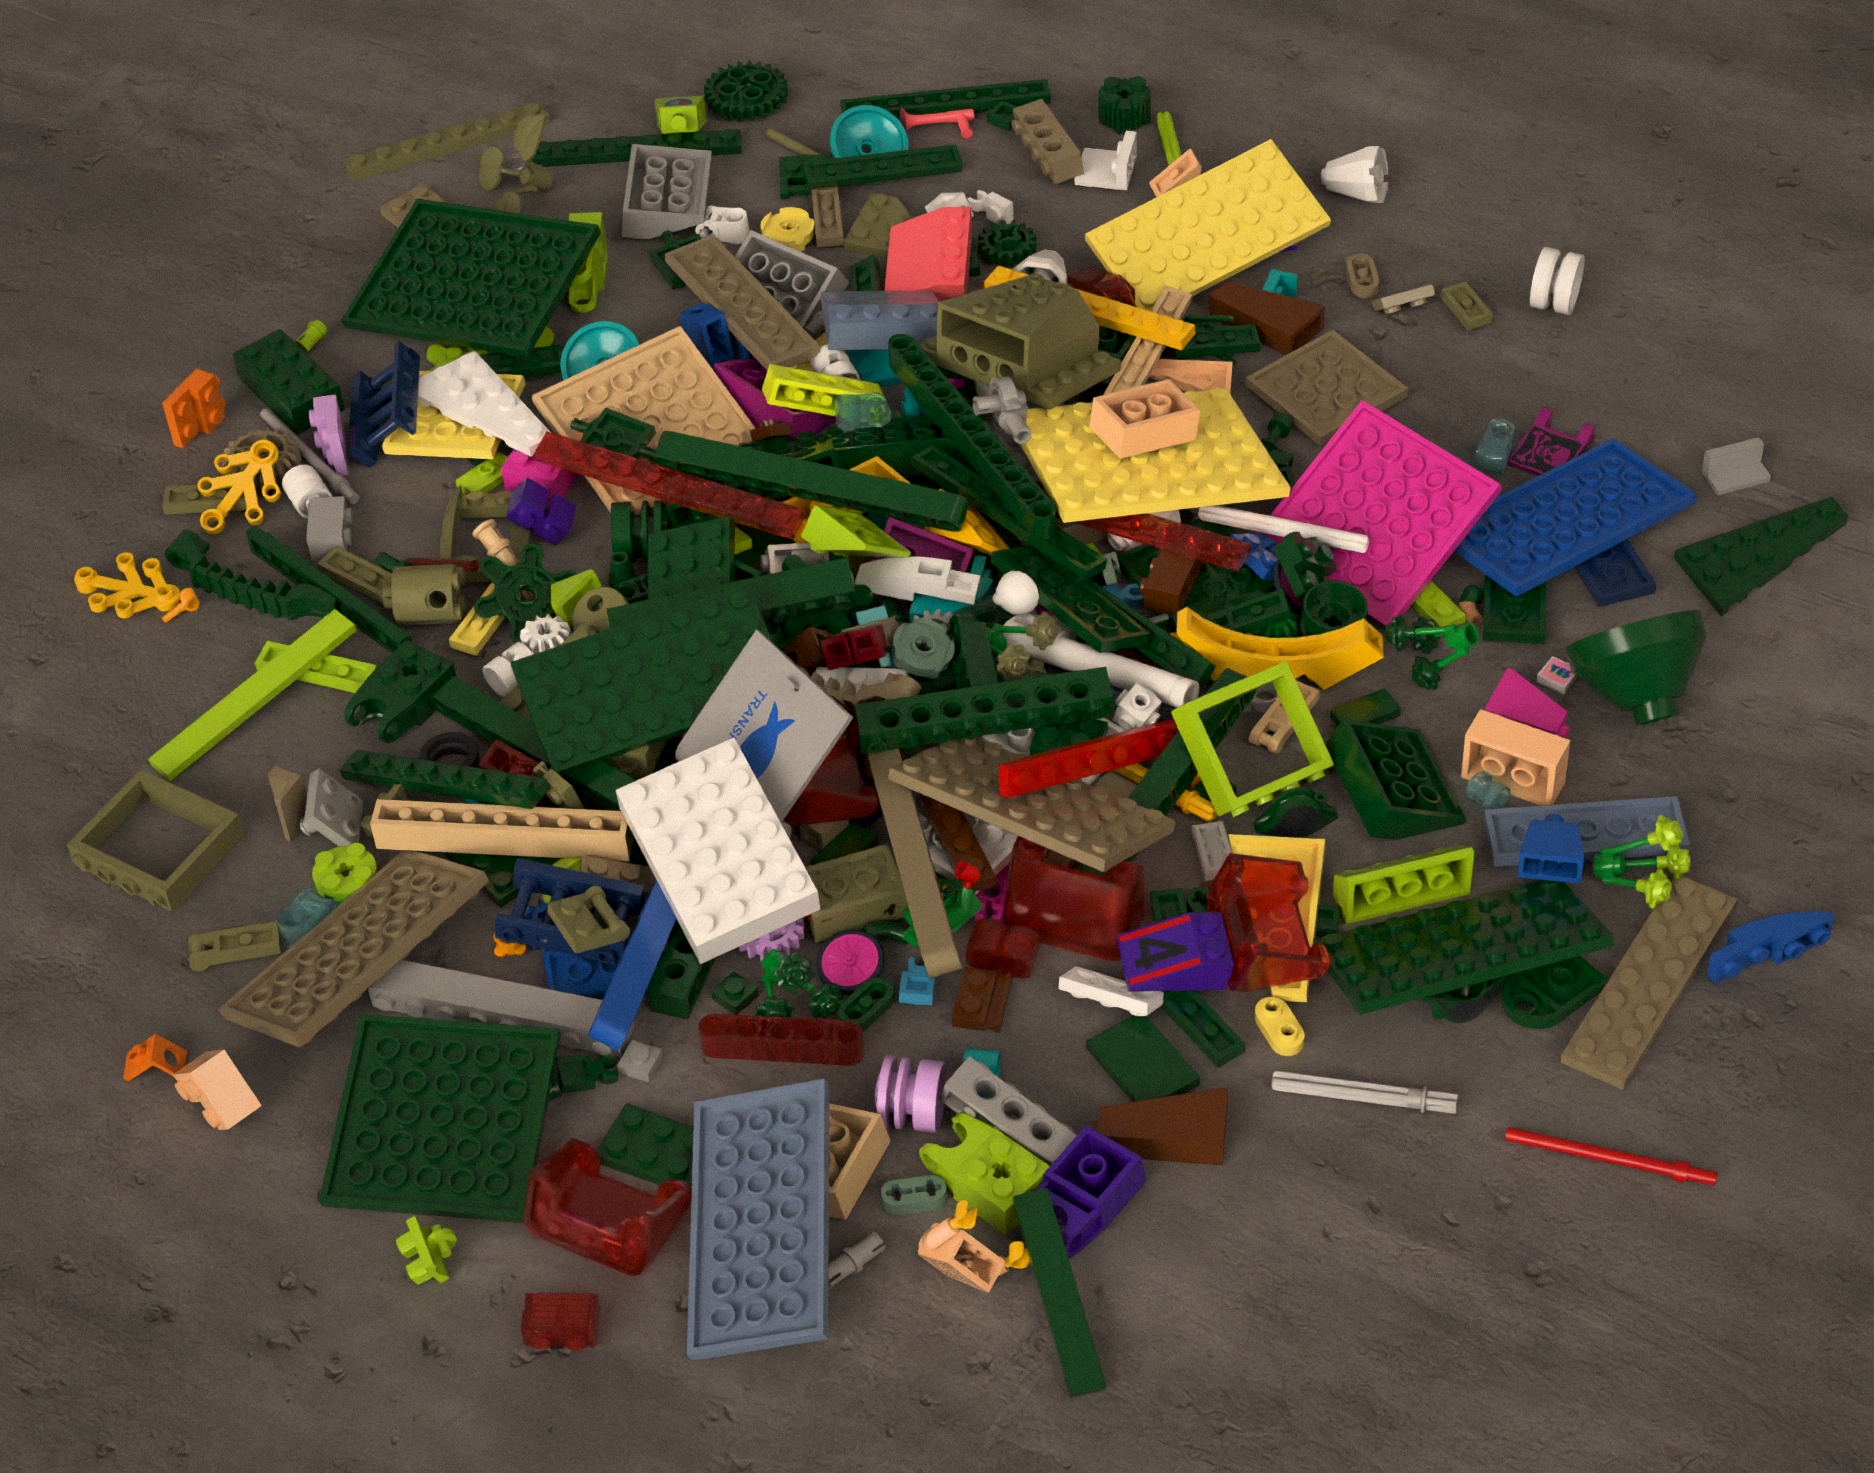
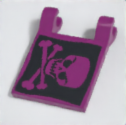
M1542 407L1535 422L1507 460V465L1539 476L1581 455L1585 448L1594 440L1595 435L1593 431L1595 426L1584 423L1577 438L1568 436L1549 428L1552 424V418L1550 417L1553 414V410Z

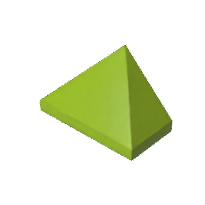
M589 569L551 584V605L556 615L560 616L563 622H568L569 627L573 625V612L579 600L589 591L602 587L594 570Z

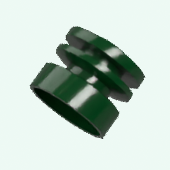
M663 499L654 501V513L650 511L648 500L642 502L641 514L635 513L632 501L611 503L610 529L612 553L623 551L628 554L630 562L635 563L638 550L643 549L646 563L648 562V534L670 529L669 517L666 513Z
M1328 580L1314 585L1307 591L1303 599L1299 637L1323 634L1346 627L1363 618L1366 620L1368 606L1363 593L1354 585L1343 581Z

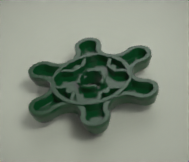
M529 543L523 547L521 561L515 566L505 565L498 558L492 556L485 557L480 563L481 573L493 582L495 589L491 595L477 599L474 610L482 619H488L496 615L509 619L512 623L510 637L514 643H521L520 634L521 630L526 626V621H535L536 615L540 618H545L548 613L551 618L557 617L551 605V584L577 575L570 570L557 574L547 572L542 565L544 552L539 545ZM522 590H528L534 595V600L521 601L518 593Z
M788 555L782 562L781 569L786 571L807 565L799 556ZM835 555L831 557L829 561L843 559L845 557L842 555ZM863 584L855 585L858 603L851 604V606L869 605L873 600L870 588ZM831 608L821 610L819 614L813 616H793L782 623V630L787 635L796 636L801 634L807 625L819 622L823 623L830 633L838 634L842 632V629L851 627V624L844 615L845 609L837 610Z

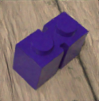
M526 477L511 493L506 518L527 530L531 527L534 528L533 533L556 546L572 528L576 505L553 493L548 509L545 508L549 489Z

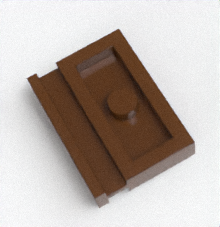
M964 967L952 1015V1027L985 1031L988 1028L995 1029V1033H1000L1011 989L1012 973L1007 972L1006 975L997 974V971Z

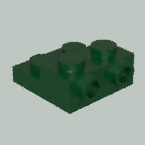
M1295 531L1287 534L1283 541L1274 546L1294 596L1297 599L1303 600L1307 591L1317 583L1331 580L1328 576L1337 570L1332 560L1334 558L1333 552L1326 544L1319 543L1316 537L1303 538L1300 532Z
M1087 719L1074 721L1069 724H1054L1037 728L1029 747L1030 756L1104 737L1108 732V722Z

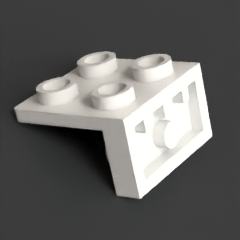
M1126 131L1123 141L1118 142L1117 151L1084 148L1082 153L1084 174L1075 177V185L1127 190L1137 158V132Z

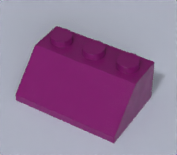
M889 517L884 530L885 533L911 552L909 557L951 560V570L966 573L974 554V549L891 517ZM874 557L873 561L893 557Z

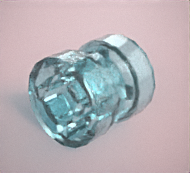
M1479 771L1466 786L1465 796L1473 802H1480L1484 810L1503 808L1509 799L1510 788L1502 782H1494L1493 777L1486 771Z

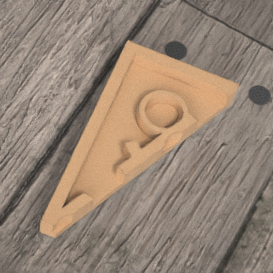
M1159 359L1149 378L1157 381L1169 379L1180 390L1185 392L1227 388L1231 394L1233 362Z

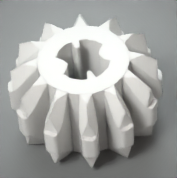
M548 613L545 618H540L536 615L535 621H526L525 628L521 630L520 639L521 643L536 654L562 644L571 635V629L568 626V622H563L560 616L551 618Z

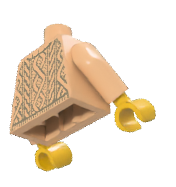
M962 1200L957 1203L954 1218L948 1217L941 1223H934L923 1234L919 1241L918 1255L945 1275L989 1293L998 1276L1008 1272L1009 1267L1017 1269L1026 1268L1029 1265L1030 1258L1027 1248L1024 1249L1023 1242L1011 1243L1009 1245V1256L1004 1258L1002 1255L997 1256L967 1232L959 1229L973 1228L978 1211L977 1207L967 1211L968 1201Z

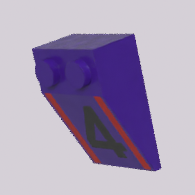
M1221 912L1186 913L1117 935L1116 940L1128 992L1226 990L1234 962Z

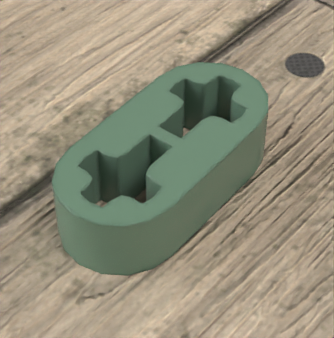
M936 1175L888 1181L881 1189L883 1209L892 1215L938 1210L947 1202V1185L941 1177ZM934 1189L936 1195L929 1196L927 1190ZM900 1194L901 1200L894 1201L893 1195Z

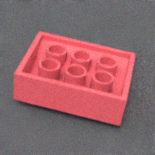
M941 207L892 226L884 291L932 290L939 302L967 294L973 232L971 207Z

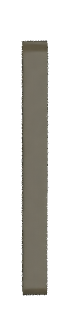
M898 748L885 750L880 753H867L928 976L931 979L962 969L913 792L905 786L888 780L890 767L904 761L901 750Z

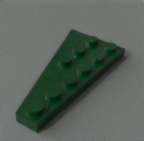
M1829 497L1676 549L1674 559L1722 617L1735 602H1742L1754 588H1761L1792 565L1793 559L1799 555L1804 556L1816 542L1824 541L1846 525L1848 515L1833 497Z

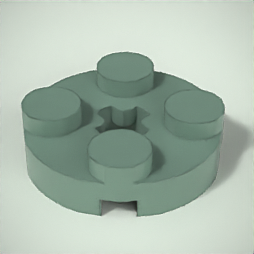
M913 619L912 623L905 626L903 623L895 631L891 643L893 663L897 668L904 669L913 675L924 676L930 679L937 678L951 663L955 650L953 639L950 641V638L946 635L947 630L941 624L929 619ZM920 644H925L928 651H921L917 647Z

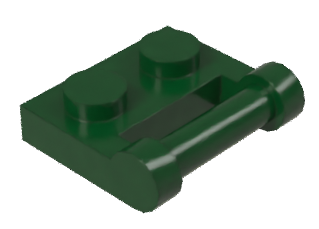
M832 154L779 157L781 199H789V196L812 195L811 189L807 190L806 184H804L805 180L801 170L802 162L832 159Z

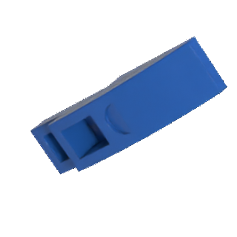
M1793 912L1762 918L1729 931L1726 946L1710 955L1707 976L1716 984L1726 978H1734L1741 970L1753 964L1758 965L1762 963L1768 956L1776 965L1788 959L1793 960L1800 956L1803 951L1815 945L1820 946L1830 938L1834 915L1831 912Z

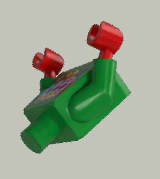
M960 861L955 868V877L963 881L937 878L952 933L956 932L983 907L974 893V889L971 888L972 884L978 881L980 871L976 866L964 861ZM907 905L903 910V916L910 926L903 933V937L910 945L918 947L916 932Z

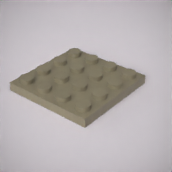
M1334 330L1325 333L1247 376L1245 384L1246 387L1277 412L1288 415L1292 419L1293 425L1319 446L1330 441L1361 400L1382 412L1408 397V387Z

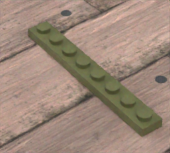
M541 101L529 103L522 107L504 110L501 113L480 117L474 121L457 124L450 128L429 132L426 135L405 139L402 142L381 146L364 153H357L342 160L344 168L351 182L513 135L520 120L526 116L546 115L548 117L545 125L550 124L549 114Z

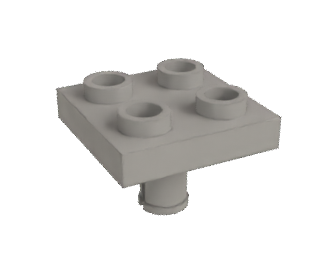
M319 768L310 773L305 816L300 819V828L308 836H312L318 831L338 846H349L352 843H359L364 801Z

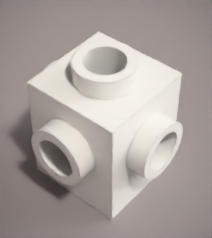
M1136 683L1130 691L1125 689L1115 701L1114 705L1117 706L1113 722L1126 731L1157 723L1161 717L1158 711L1162 701L1158 699L1152 690L1143 688Z

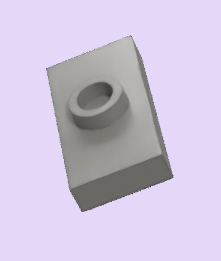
M1224 821L1192 825V836L1205 881L1237 876V865Z

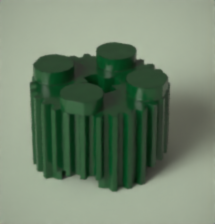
M1140 76L1126 79V77L1123 79L1117 77L1106 78L1104 86H1101L1098 93L1099 123H1102L1104 126L1107 125L1108 128L1112 127L1118 135H1125L1126 131H1135L1137 127L1141 128L1142 125L1150 123L1151 90L1149 86H1146V80Z

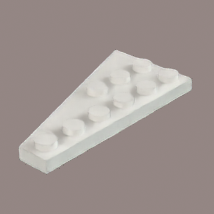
M475 351L419 377L418 400L421 405L427 408L433 406L439 409L442 415L472 429L475 427L483 430L484 435L488 437H499L505 440L507 446L528 456H533L556 444L555 437Z

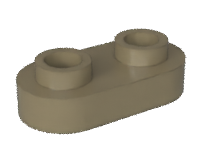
M1354 254L1348 257L1346 261V274L1352 293L1364 299L1375 296L1379 291V277L1374 260L1366 254Z

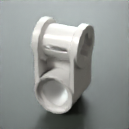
M708 206L705 208L704 223L697 225L695 232L702 238L713 234L720 242L741 244L750 232L747 213L742 208Z

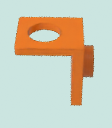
M155 1033L142 1043L136 1044L127 1052L123 1079L129 1082L153 1065L173 1076L174 1073L185 1066L187 1050ZM165 1050H169L175 1055L177 1059L176 1066L170 1065L165 1060Z

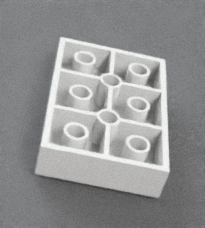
M731 738L615 790L620 810L700 964L820 910L818 891L735 738Z

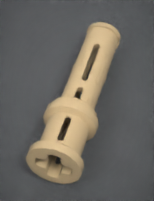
M489 519L480 524L473 531L472 535L475 539H479L488 550L487 555L498 558L503 564L508 566L518 564L520 560L511 550L510 540L508 538L504 539L496 528L497 523L495 520ZM520 591L526 601L534 600V595L530 591Z

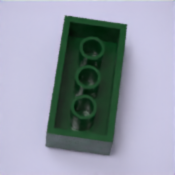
M281 329L232 353L239 379L296 435L312 428L309 410L314 409V397L336 394L340 412L345 410L339 384Z

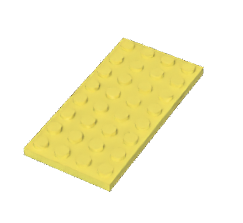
M1272 139L1093 229L1085 234V241L1131 306L1151 311L1166 285L1190 293L1193 297L1330 226L1331 219Z

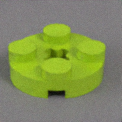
M352 843L349 846H339L329 851L318 853L315 857L312 877L315 888L321 896L325 898V894L333 897L335 902H344L378 872L375 858L365 849V846L361 843ZM343 871H349V875L346 877H343V875L340 873Z

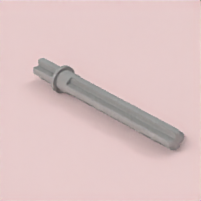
M1279 1070L1274 1071L1272 1075V1089L1275 1091L1421 1109V1113L1429 1110L1456 1114L1458 1093L1427 1090L1428 1086L1419 1089Z

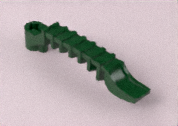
M183 530L164 552L166 559L173 566L190 572L195 588L202 587L206 593H216L219 598H228L233 604L237 605L240 603L245 605L246 609L251 610L255 608L261 614L267 612L273 614L275 618L285 617L289 620L304 616L323 618L334 609L339 612L337 599L319 587L310 584H299L291 588L289 583L282 580L277 589L270 580H266L260 586L254 577H250L247 581L242 573L237 572L234 576L228 567L224 566L221 570L217 562L212 561L209 564L204 554L210 549V544L202 540L193 531Z

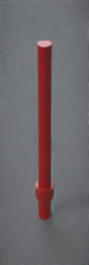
M1512 1127L1507 1128L1505 1137L1506 1141L1672 1176V1180L1686 1183L1687 1180L1713 1186L1716 1185L1718 1172L1690 1166V1162L1676 1159L1674 1163Z

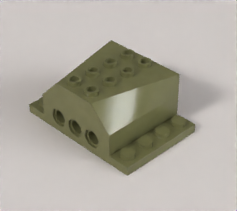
M1030 274L938 302L937 335L929 337L918 344L935 365L989 386L992 378L1009 376L1015 388L1024 391L1026 401L1047 409H1052L1121 370V360L1111 357L1106 352H1098L1100 325L1080 293L1075 289L1067 287L1064 283L1047 280L1040 274Z

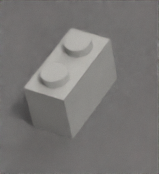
M345 496L309 499L306 540L311 560H321L335 546L347 551V546L352 545V532L349 525H353L354 517L352 507L347 508Z

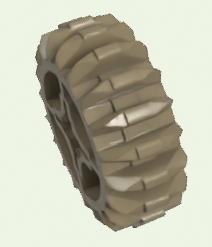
M269 427L265 431H261L260 428L255 432L247 430L246 435H237L236 441H229V447L224 449V454L227 455L250 451L251 446L259 440L273 442L279 452L278 460L272 466L275 483L278 486H282L283 477L290 469L301 464L298 444L291 438L289 433L283 434L281 429L273 431ZM268 452L260 454L261 459L269 456ZM222 461L223 467H226L229 461ZM248 464L233 466L232 471L225 475L243 472ZM261 469L254 478L256 492L262 491L264 486Z

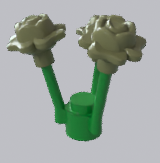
M1042 612L1039 617H1034V624H1029L1027 627L1003 626L995 623L993 628L986 627L992 656L996 657L1000 662L997 664L996 670L1002 673L1003 679L1010 680L1013 678L1018 680L1023 678L1024 674L1032 676L1034 671L1046 673L1043 660L1037 661L1033 659L1028 664L1027 661L1030 659V654L1024 651V647L1021 644L1015 647L1013 645L1007 646V639L1004 637V633L1026 634L1029 637H1033L1034 646H1039L1040 650H1045L1048 645H1053L1059 631L1053 617L1048 616L1047 612Z

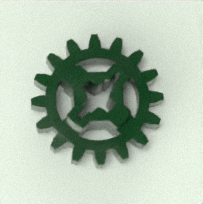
M1001 220L1000 225L992 222L991 228L984 227L983 233L978 234V253H981L982 260L988 259L990 265L997 262L999 266L1008 264L1011 268L1015 262L1020 264L1024 259L1036 253L1037 236L1033 234L1032 227L1026 229V223L1024 222L1020 225L1016 224V220H1012L1010 224H1006L1005 220Z

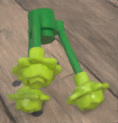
M1663 815L1658 816V821L1655 822V831L1648 833L1647 837L1614 847L1601 848V853H1596L1593 860L1594 874L1597 879H1602L1603 884H1618L1636 888V891L1645 894L1646 903L1649 904L1651 909H1654L1657 904L1670 899L1672 883L1667 879L1662 869L1667 868L1675 879H1680V875L1682 876V874L1689 872L1691 866V858L1688 855L1689 850L1680 849L1679 843L1682 842L1684 837L1678 821L1671 820V818H1666ZM1647 844L1651 846L1660 844L1664 851H1668L1667 855L1657 856V859L1625 860L1623 855L1618 854ZM1657 866L1658 868L1655 873H1651L1647 880L1638 879V881L1619 877L1625 874L1626 868Z

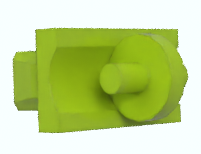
M414 1215L406 1220L409 1231L395 1240L398 1249L407 1259L417 1253L420 1256L406 1265L408 1275L418 1285L433 1277L440 1283H443L450 1277L442 1257L447 1258L451 1255L450 1249L457 1243V1237L453 1230L449 1228L442 1229L439 1224L434 1225L431 1229L422 1227L418 1218Z

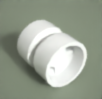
M828 345L820 347L818 355L810 360L814 372L860 380V376L854 365L850 362L845 350H828Z
M295 466L283 477L282 487L284 492L292 501L297 512L304 518L308 519L309 499L332 497L330 491L323 484L319 474L312 466Z
M517 642L502 653V657L498 656L484 665L482 669L483 675L490 688L497 695L504 698L518 685L511 669V662L534 653L523 643Z

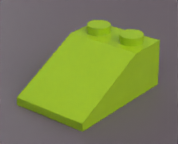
M814 504L801 535L804 540L811 544L810 549L826 555L827 552H833L845 558H848L849 555L857 557L909 558L911 554L908 549L861 513Z

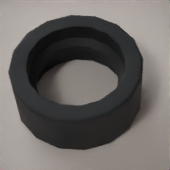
M446 732L432 737L423 745L419 758L422 760L436 762L437 759L444 755L462 754L468 757L461 764L462 766L482 767L477 743L470 736L461 732Z

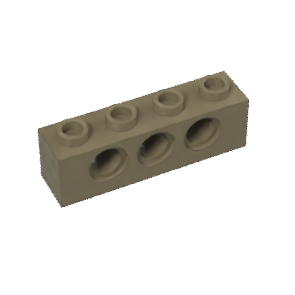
M1042 99L1013 109L1015 120H1012L1011 124L1016 136H1021L1025 149H1030L1035 163H1040L1044 176H1049L1054 184H1058L1084 174L1081 152Z

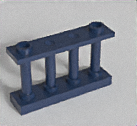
M400 341L395 343L394 362L377 376L371 378L362 371L353 376L348 454L368 468L377 462L378 443L396 429L401 427L411 435L416 433L420 356L414 349L407 347ZM393 378V381L381 390V387ZM392 397V400L380 409V405ZM391 416V419L379 428V424Z
M517 858L514 866V888L520 890L510 916L500 913L496 914L495 938L503 939L509 943H521L597 960L604 964L618 965L625 950V941L575 954L547 913L548 907L542 923L523 919L533 892L551 896L550 902L583 894L592 886H600L606 894L605 900L612 910H615L614 913L619 920L625 921L628 913L640 915L644 906V886ZM595 907L588 909L592 915L594 914Z

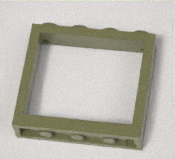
M140 769L68 842L67 846L71 855V861L75 866L80 867L81 871H88L98 876L105 883H113L123 888L130 895L136 894L148 900L153 906L157 904L173 912L245 834L239 814ZM143 801H147L211 831L165 881L97 849Z

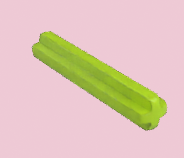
M1166 111L1157 114V124L1169 166L1182 154L1171 114Z

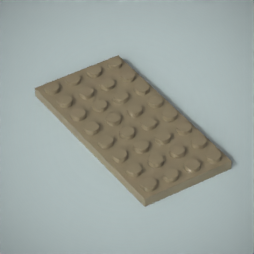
M977 737L939 743L889 769L888 780L1102 872L1107 871L1174 832L1175 820L1164 816L1161 811L1144 808L1137 805L1132 799L1120 798L1109 793V790L1106 788L1094 787L1083 782L1082 779L1011 798L1000 796L999 764L1028 756L1019 753L1015 754L1003 749V746L998 743H989Z
M403 850L218 1010L225 1020L300 1048L304 1044L309 1043L325 1025L334 1021L339 1016V1013L350 1003L358 1000L363 995V992L375 981L382 979L387 971L399 960L406 958L417 944L430 937L441 923L451 918L466 901L475 897L489 880L482 870L418 851Z

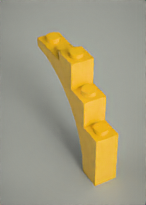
M1188 607L1177 612V635L1184 643H1188L1201 656L1217 666L1210 676L1213 681H1216L1226 668L1249 677L1287 661L1295 679L1305 674L1309 681L1315 682L1325 690L1384 658L1383 635L1364 618L1346 627L1319 635L1298 638H1269L1247 635L1223 628L1204 619Z

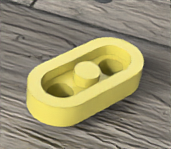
M1277 997L1261 999L1255 1007V1022L1271 1048L1283 1056L1298 1054L1303 1049L1305 1034L1288 1005Z

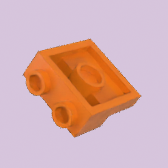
M196 368L163 401V408L175 446L184 448L200 431L210 434L226 417L224 408L227 404L224 398L220 396L218 387L221 385V381L215 374Z

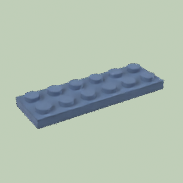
M1677 796L1484 810L1483 819L1494 867L1519 865L1520 849L1530 821L1534 819L1544 820L1549 814H1558L1563 817L1565 823H1575L1578 825L1584 861L1594 860L1595 854L1601 853V848L1614 847L1647 837L1648 833L1655 831V822L1658 821L1659 815L1678 821L1684 836L1682 842L1679 843L1680 849H1690V842ZM1647 844L1618 854L1623 855L1625 858L1667 855L1668 851H1664L1660 844L1653 846Z

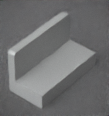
M1759 437L1707 450L1704 453L1701 473L1717 495L1770 482L1771 475L1761 462L1764 444Z

